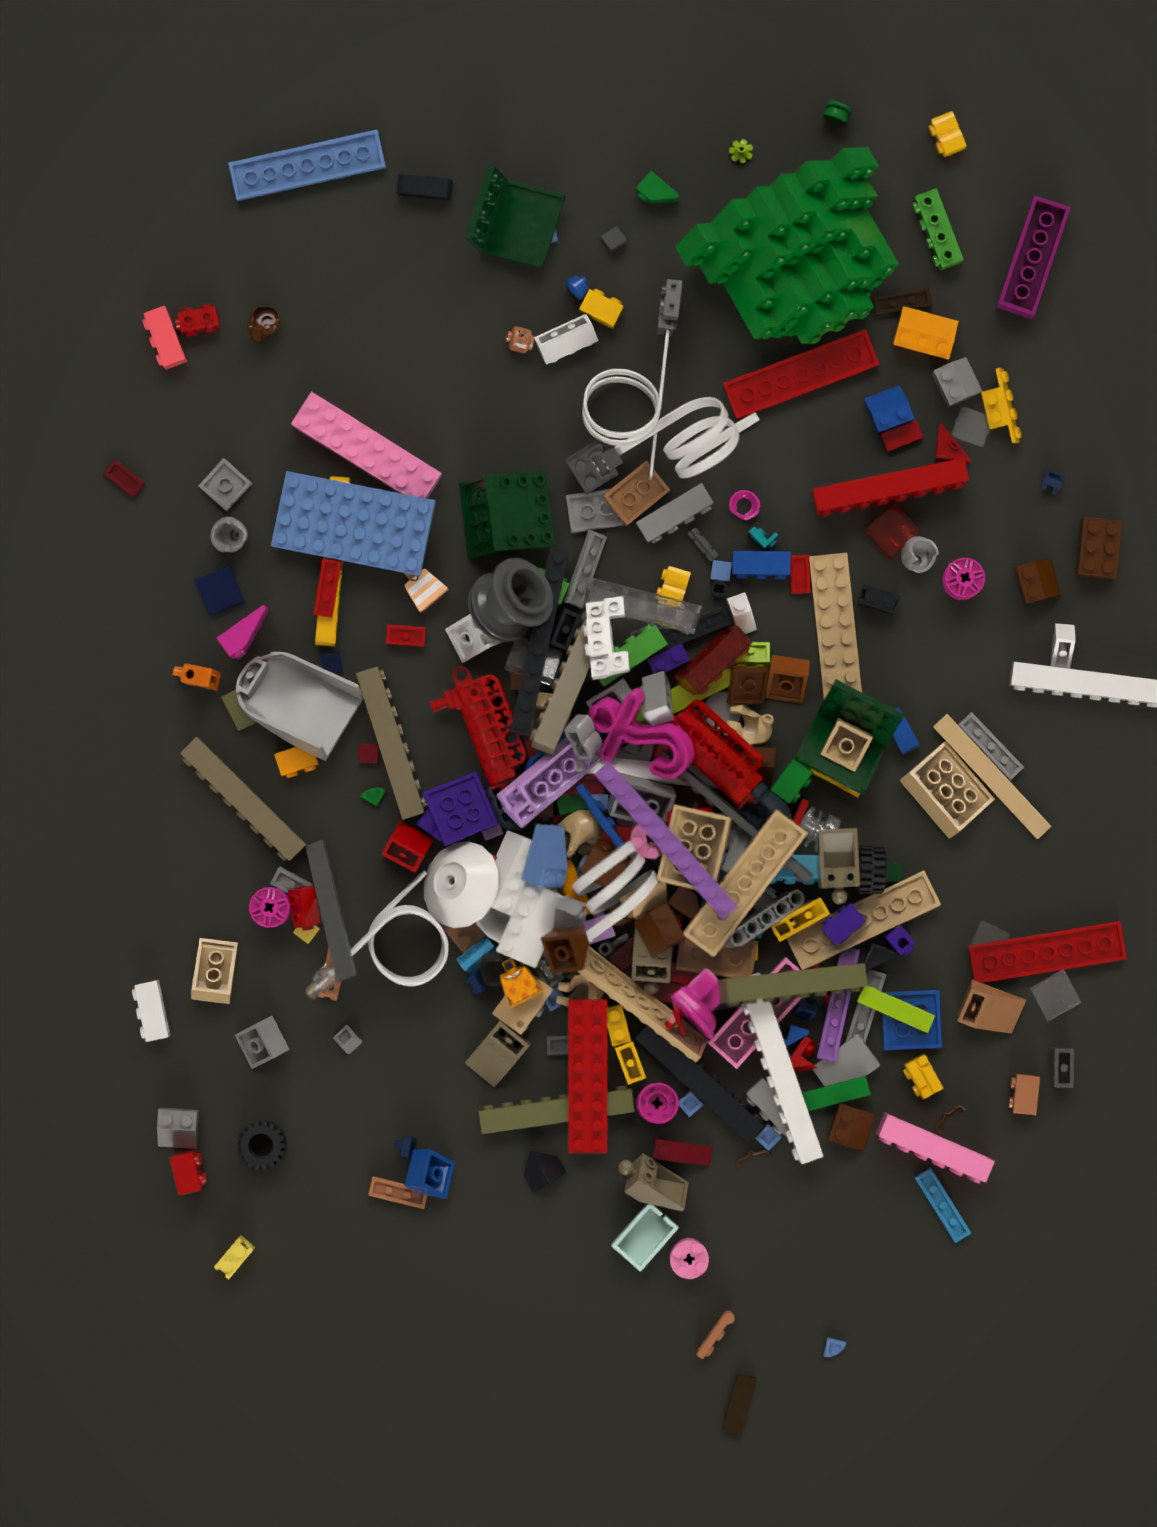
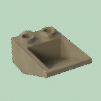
M857 828L818 830V888L835 887V891L832 893V900L836 904H843L847 900V893L843 890V887L860 886ZM849 873L852 874V880H851V881H849V880L847 879V875H848ZM830 874L833 875L834 879L831 882L828 881V875Z
M635 927L632 980L646 981L644 990L647 994L653 995L659 990L658 982L670 983L673 947L651 957Z
M499 1020L466 1060L465 1064L495 1087L527 1050L531 1042ZM518 1021L517 1026L519 1028H522L524 1026V1022ZM503 1028L506 1034L501 1035L499 1030ZM519 1041L521 1046L515 1047L514 1042Z
M643 1153L634 1162L623 1160L619 1163V1172L622 1175H627L624 1191L626 1194L642 1203L679 1211L685 1209L689 1182Z

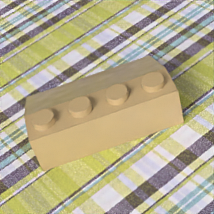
M946 741L899 780L949 839L960 832L995 800Z
M674 805L669 829L718 883L733 818ZM663 852L657 881L696 890Z

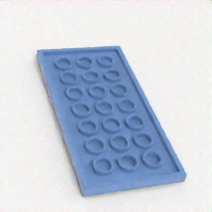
M286 471L271 546L421 576L436 500Z

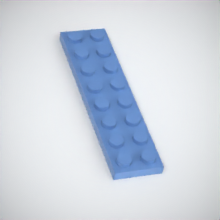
M377 129L228 163L237 201L386 168Z

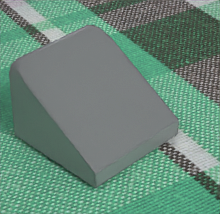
M348 1025L343 1027L333 1037L348 1054L352 1053L362 1043V1040Z

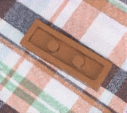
M375 1176L372 1177L368 1196L421 1209L425 1208L428 1196L405 1187L404 1183Z

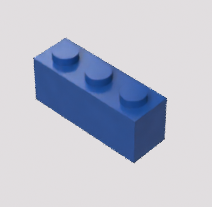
M733 551L732 575H736V579H748V576H755V579H767V576H774V579L784 580L786 576H790L791 552Z

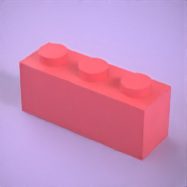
M164 305L143 313L145 317L142 320L146 331L150 330L152 337H149L150 343L158 351L156 358L159 366L163 365L165 369H169L187 362L166 306Z

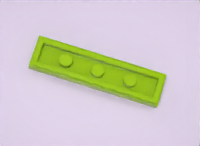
M868 985L862 988L857 1002L926 1033H928L935 1018V1015Z

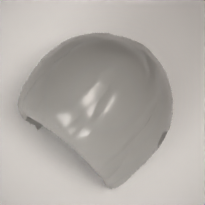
M223 517L213 525L210 538L218 551L235 552L242 548L248 538V532L241 521L234 517Z
M912 537L902 548V563L907 569L916 573L926 572L932 567L937 555H939L938 547L933 541L925 537Z

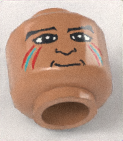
M515 326L511 331L507 332L505 342H508L510 350L526 353L532 349L535 336L532 335L531 330Z

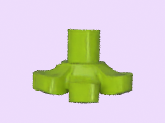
M742 139L740 143L735 140L732 143L733 147L729 148V153L734 154L731 158L733 162L739 159L740 164H744L746 159L750 160L753 156L750 153L753 147L751 144L747 145V140Z

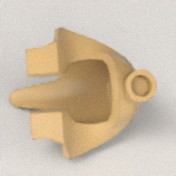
M731 704L730 713L741 714L744 718L745 726L742 728L741 723L727 720V724L751 746L766 743L772 734L774 717L770 714L760 716L746 704Z
M590 809L573 812L558 824V826L564 827L565 845L569 844L566 852L567 858H571L577 850L583 856L584 854L588 855L597 840L600 839L602 841V826Z
M574 971L565 977L571 979L570 982H559L558 990L564 992H571L574 988L575 990L568 998L557 996L556 1003L568 1007V999H601L604 991L597 988L586 977L581 976L578 971Z

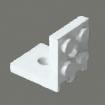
M470 614L445 629L462 663L490 647L502 643L486 636L476 626ZM466 634L468 635L470 642H468V640L466 639Z

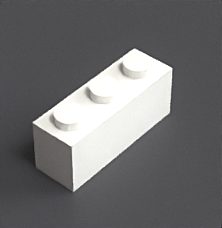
M587 314L534 337L546 365L556 362L566 355L573 354L584 347L591 346L598 341Z
M159 980L134 985L135 989H132L134 1001L137 1000L139 1007L136 1008L138 1020L141 1019L143 1026L140 1027L141 1037L145 1038L146 1042L170 1037Z

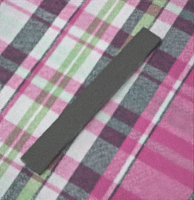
M322 839L305 847L335 977L340 982L355 976L356 971L326 843Z

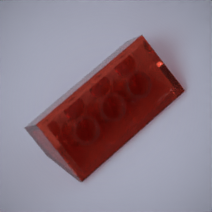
M739 626L725 627L672 679L692 695H702L710 688L708 685L713 681H718L723 676L722 672L726 668L730 669L735 665V660L739 656L745 655L750 650L749 646L753 642Z

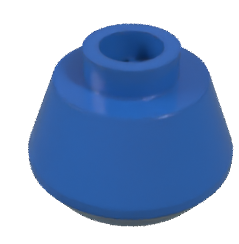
M575 276L567 279L565 285L575 298L584 300L590 283L584 276Z

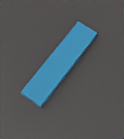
M930 1167L915 1176V1180L953 1241L957 1243L970 1235L971 1231L932 1168Z

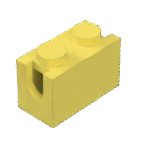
M240 1235L214 1268L221 1270L229 1280L256 1247Z

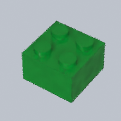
M792 759L769 791L775 793L786 804H790V802L795 803L801 795L798 791L801 787L806 788L812 780L810 777L812 772Z

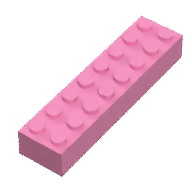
M312 391L291 423L300 432L397 493L428 499L442 477L441 472Z

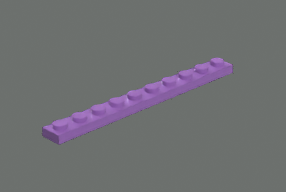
M610 761L595 773L596 777L723 920L738 908L735 902Z

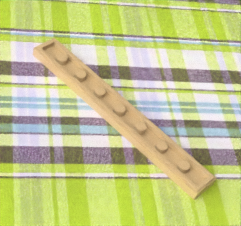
M948 714L933 726L939 735L1036 839H1039L1052 827Z

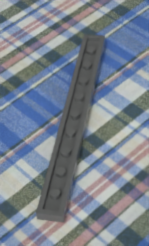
M666 751L661 755L669 759L674 758L673 755ZM687 768L681 775L677 776L682 782L685 783L687 781L692 785L690 788L696 794L700 795L701 793L705 796V801L710 806L718 807L721 810L720 814L722 816L733 818L736 828L741 832L746 831L751 835L749 838L751 840L754 839L759 830ZM792 856L783 865L785 869L788 870L790 868L795 872L794 876L801 882L805 881L807 883L814 876Z

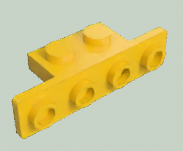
M996 368L999 387L981 392L989 428L995 429L1008 425L1012 443L1017 444L1020 443L1019 438L1022 436L1021 430L1017 427L1015 421L1017 419V412L1015 408H1012L1011 401H1013V395L1007 386V382H1009L1008 373L1003 368Z

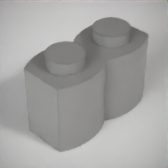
M576 715L565 728L566 737L572 743L579 759L591 760L602 746L601 737L595 731L592 719L588 715Z

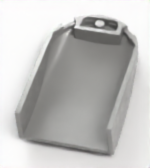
M270 652V654L262 657L257 656L243 668L236 684L239 704L251 719L283 740L324 761L329 757L364 699L358 684L286 652Z

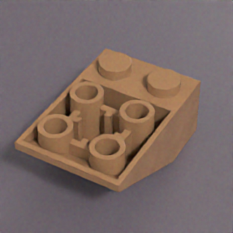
M971 980L959 1008L957 1022L977 1029L1012 1034L1026 999Z

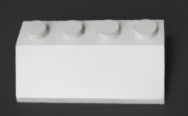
M508 830L496 855L495 863L499 871V889L491 908L512 916L526 884V881L521 880L532 840Z
M526 882L496 951L536 968L544 951L541 937L553 930L555 907L564 896L545 887H538Z

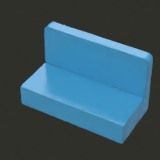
M485 935L456 960L462 969L471 976L498 955L499 952L496 951L497 948Z

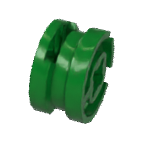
M829 100L826 105L827 110H824L822 116L830 122L838 125L843 123L846 126L852 109L840 102Z

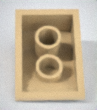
M199 939L191 990L192 1000L230 1004L238 947L237 942Z

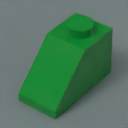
M652 171L636 187V196L641 201H647L650 204L677 202L680 198L676 191Z

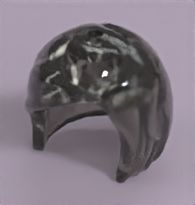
M496 950L482 956L480 971L485 985L490 987L502 986L500 975L506 972L502 963L510 959V957Z

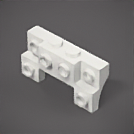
M623 596L604 598V601L586 603L587 625L583 626L584 636L588 637V644H585L586 656H590L593 680L604 679L618 673L630 672L628 651L614 652L611 619L625 617Z

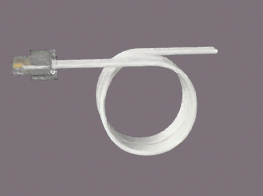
M425 870L375 917L369 932L351 949L353 956L368 941L370 954L380 972L391 981L405 986H417L433 979L443 968L448 956L446 935L439 922L429 912L411 905L394 907L427 875ZM402 914H416L428 919L439 930L442 941L441 952L434 965L426 972L413 977L400 976L389 971L380 963L374 952L375 933L390 919ZM324 964L312 976L313 982L305 989L306 994L313 1000L321 991L326 993L337 982L334 968Z

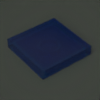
M230 565L194 580L210 616L245 601Z

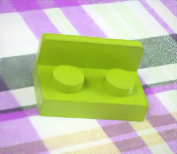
M731 642V671L732 666H768L770 668V642Z

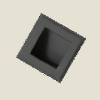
M617 226L601 236L610 252H613L627 242L626 237Z

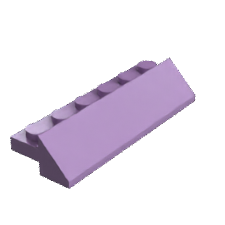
M566 737L557 744L553 755L545 754L497 794L503 805L502 809L519 827L523 828L586 775L591 768L602 760L601 757H598L591 764L592 760L579 759L587 768L582 772H574L577 766L575 759L578 757L573 750L572 743ZM601 747L594 756H600Z

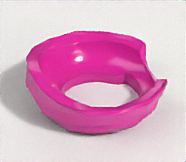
M739 490L730 497L729 508L731 513L737 517L749 520L759 513L760 500L751 491ZM743 498L748 499L752 505L751 510L745 515H741L736 511L737 502Z

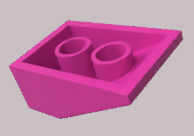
M262 605L217 637V640L232 659H240L247 654L246 650L251 646L269 612L265 605Z

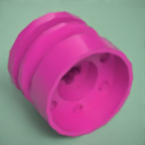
M959 558L947 566L942 575V586L945 592L951 598L957 600H967L975 596L983 588L985 582V572L982 566L976 560L970 558ZM964 574H967V579L969 581H965L963 583L961 581L962 578L960 577V575L963 576Z
M276 887L263 888L257 891L252 896L249 904V912L252 919L258 925L266 928L284 924L291 914L289 896L283 890ZM267 903L274 904L273 912L265 910Z
M654 1083L645 1086L638 1093L636 1106L643 1119L658 1124L665 1123L674 1117L677 1113L679 1102L678 1096L670 1086ZM656 1098L662 1103L657 1109H655V1105H652V1101H655Z

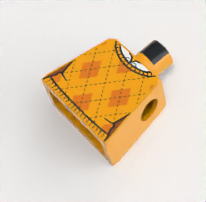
M512 958L502 963L506 972L500 975V979L510 1008L543 992L542 985L524 963L516 967Z

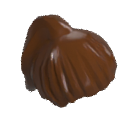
M257 306L252 311L250 322L247 324V330L253 340L261 342L265 340L267 335L273 334L281 324V316L278 311L270 306Z

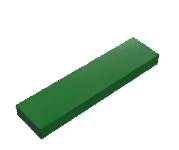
M866 1075L801 1092L808 1111L871 1095Z

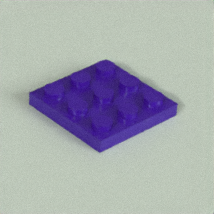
M476 771L422 793L444 846L498 825Z

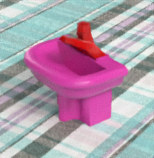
M705 968L688 986H684L672 995L673 1011L669 1020L664 1024L669 1030L677 1023L681 1034L686 1035L682 1023V1018L685 1016L708 1039L714 1037L713 1031L716 1029L717 1021L712 1011L720 1004L718 979Z

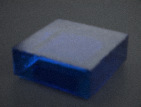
M340 652L320 655L323 669L332 673L343 671Z

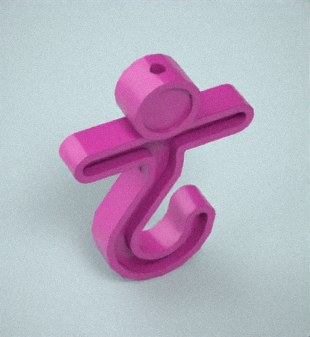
M633 689L627 694L622 705L616 699L605 697L591 707L588 716L592 719L595 730L601 733L609 732L600 750V757L603 761H612L620 753L624 743H665L672 748L674 758L669 759L664 756H658L649 765V770L653 775L661 778H674L681 775L693 762V742L682 728L671 723H662L651 727V724H642L635 720L645 700V693L642 689Z

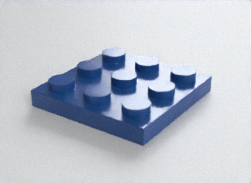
M939 990L884 992L935 1015L928 1033L882 1013L884 1050L942 1048Z

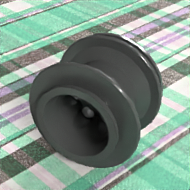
M520 558L506 559L497 566L494 573H487L479 577L471 587L468 595L470 615L476 626L486 636L500 642L519 639L527 633L530 626L541 625L547 621L552 613L554 604L552 590L544 574L532 563Z

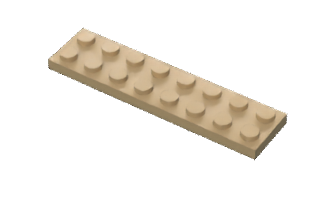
M847 553L809 556L823 698L825 699L836 679L862 692Z
M775 809L719 884L738 908L723 920L706 901L684 930L683 935L715 957L807 835V832Z
M922 871L886 888L883 894H873L854 903L853 906L865 918L866 923L838 947L822 931L824 926L822 923L830 916L834 918L839 914L838 912L820 919L786 939L801 970H806L941 906V903L925 871Z
M589 946L585 969L578 971V973L593 982L597 988L602 989L611 999L616 1000L627 1011L637 1016L642 1023L650 1026L655 1033L668 1040L672 1046L681 1050L686 1057L697 1062L701 1058L708 1038L683 1018L682 1023L686 1035L681 1034L677 1023L669 1030L664 1024L669 1020L672 1010L653 995L647 994L643 987Z

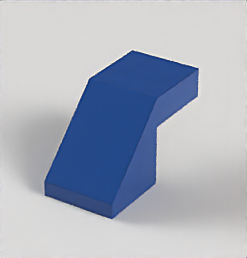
M904 717L893 734V739L903 755L920 746Z
M789 1025L787 1037L783 1039L785 1046L787 1047L808 1035L810 1030Z

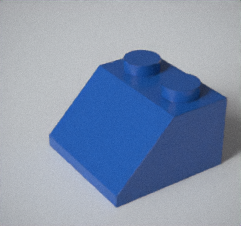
M900 385L864 398L876 434L902 426L915 419Z
M431 1149L413 1150L405 1187L420 1194L447 1199L455 1162Z

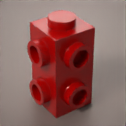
M212 304L202 305L201 309L196 310L184 308L182 312L178 313V318L175 319L177 330H181V333L186 334V336H195L200 331L212 333L216 332L217 328H220L218 311L216 306L212 307Z
M300 886L289 889L288 895L294 928H302L305 931L314 929V925L321 924L315 886Z

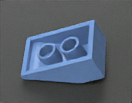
M536 824L521 880L538 887L563 888L568 871L564 827Z

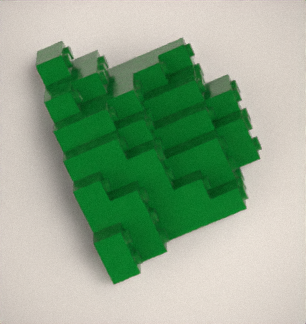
M868 147L842 148L832 160L806 161L795 173L781 174L770 186L756 187L745 199H732L710 223L696 224L675 246L685 266L699 265L709 283H723L754 339L797 335L801 344H815L820 341V337L824 333L842 330L849 320L867 317L869 311L874 307L868 297L871 294L870 292L880 286L882 280L886 276L891 275L894 272L893 269L899 264L867 210L878 197L868 177L872 176L873 171L879 166Z

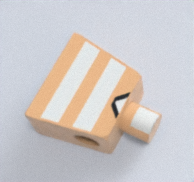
M425 568L422 570L421 576L404 573L410 580L404 586L420 613L448 591V588Z

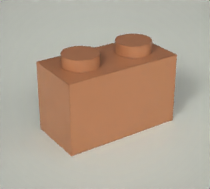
M1015 1073L1014 1078L1011 1077L1010 1089H1013V1095L1009 1097L1008 1108H1011L1012 1113L1036 1115L1040 1083L1039 1076Z

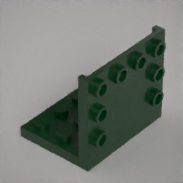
M488 164L464 238L481 253L543 269L566 196L508 180L495 166Z
M546 470L484 474L459 483L468 559H476L500 551L555 547Z
M836 679L819 707L794 760L864 795L885 747L905 714ZM838 718L873 735L855 772L821 755Z

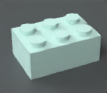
M647 1203L611 1243V1246L640 1272L679 1228L666 1214L662 1217L663 1212L658 1207Z

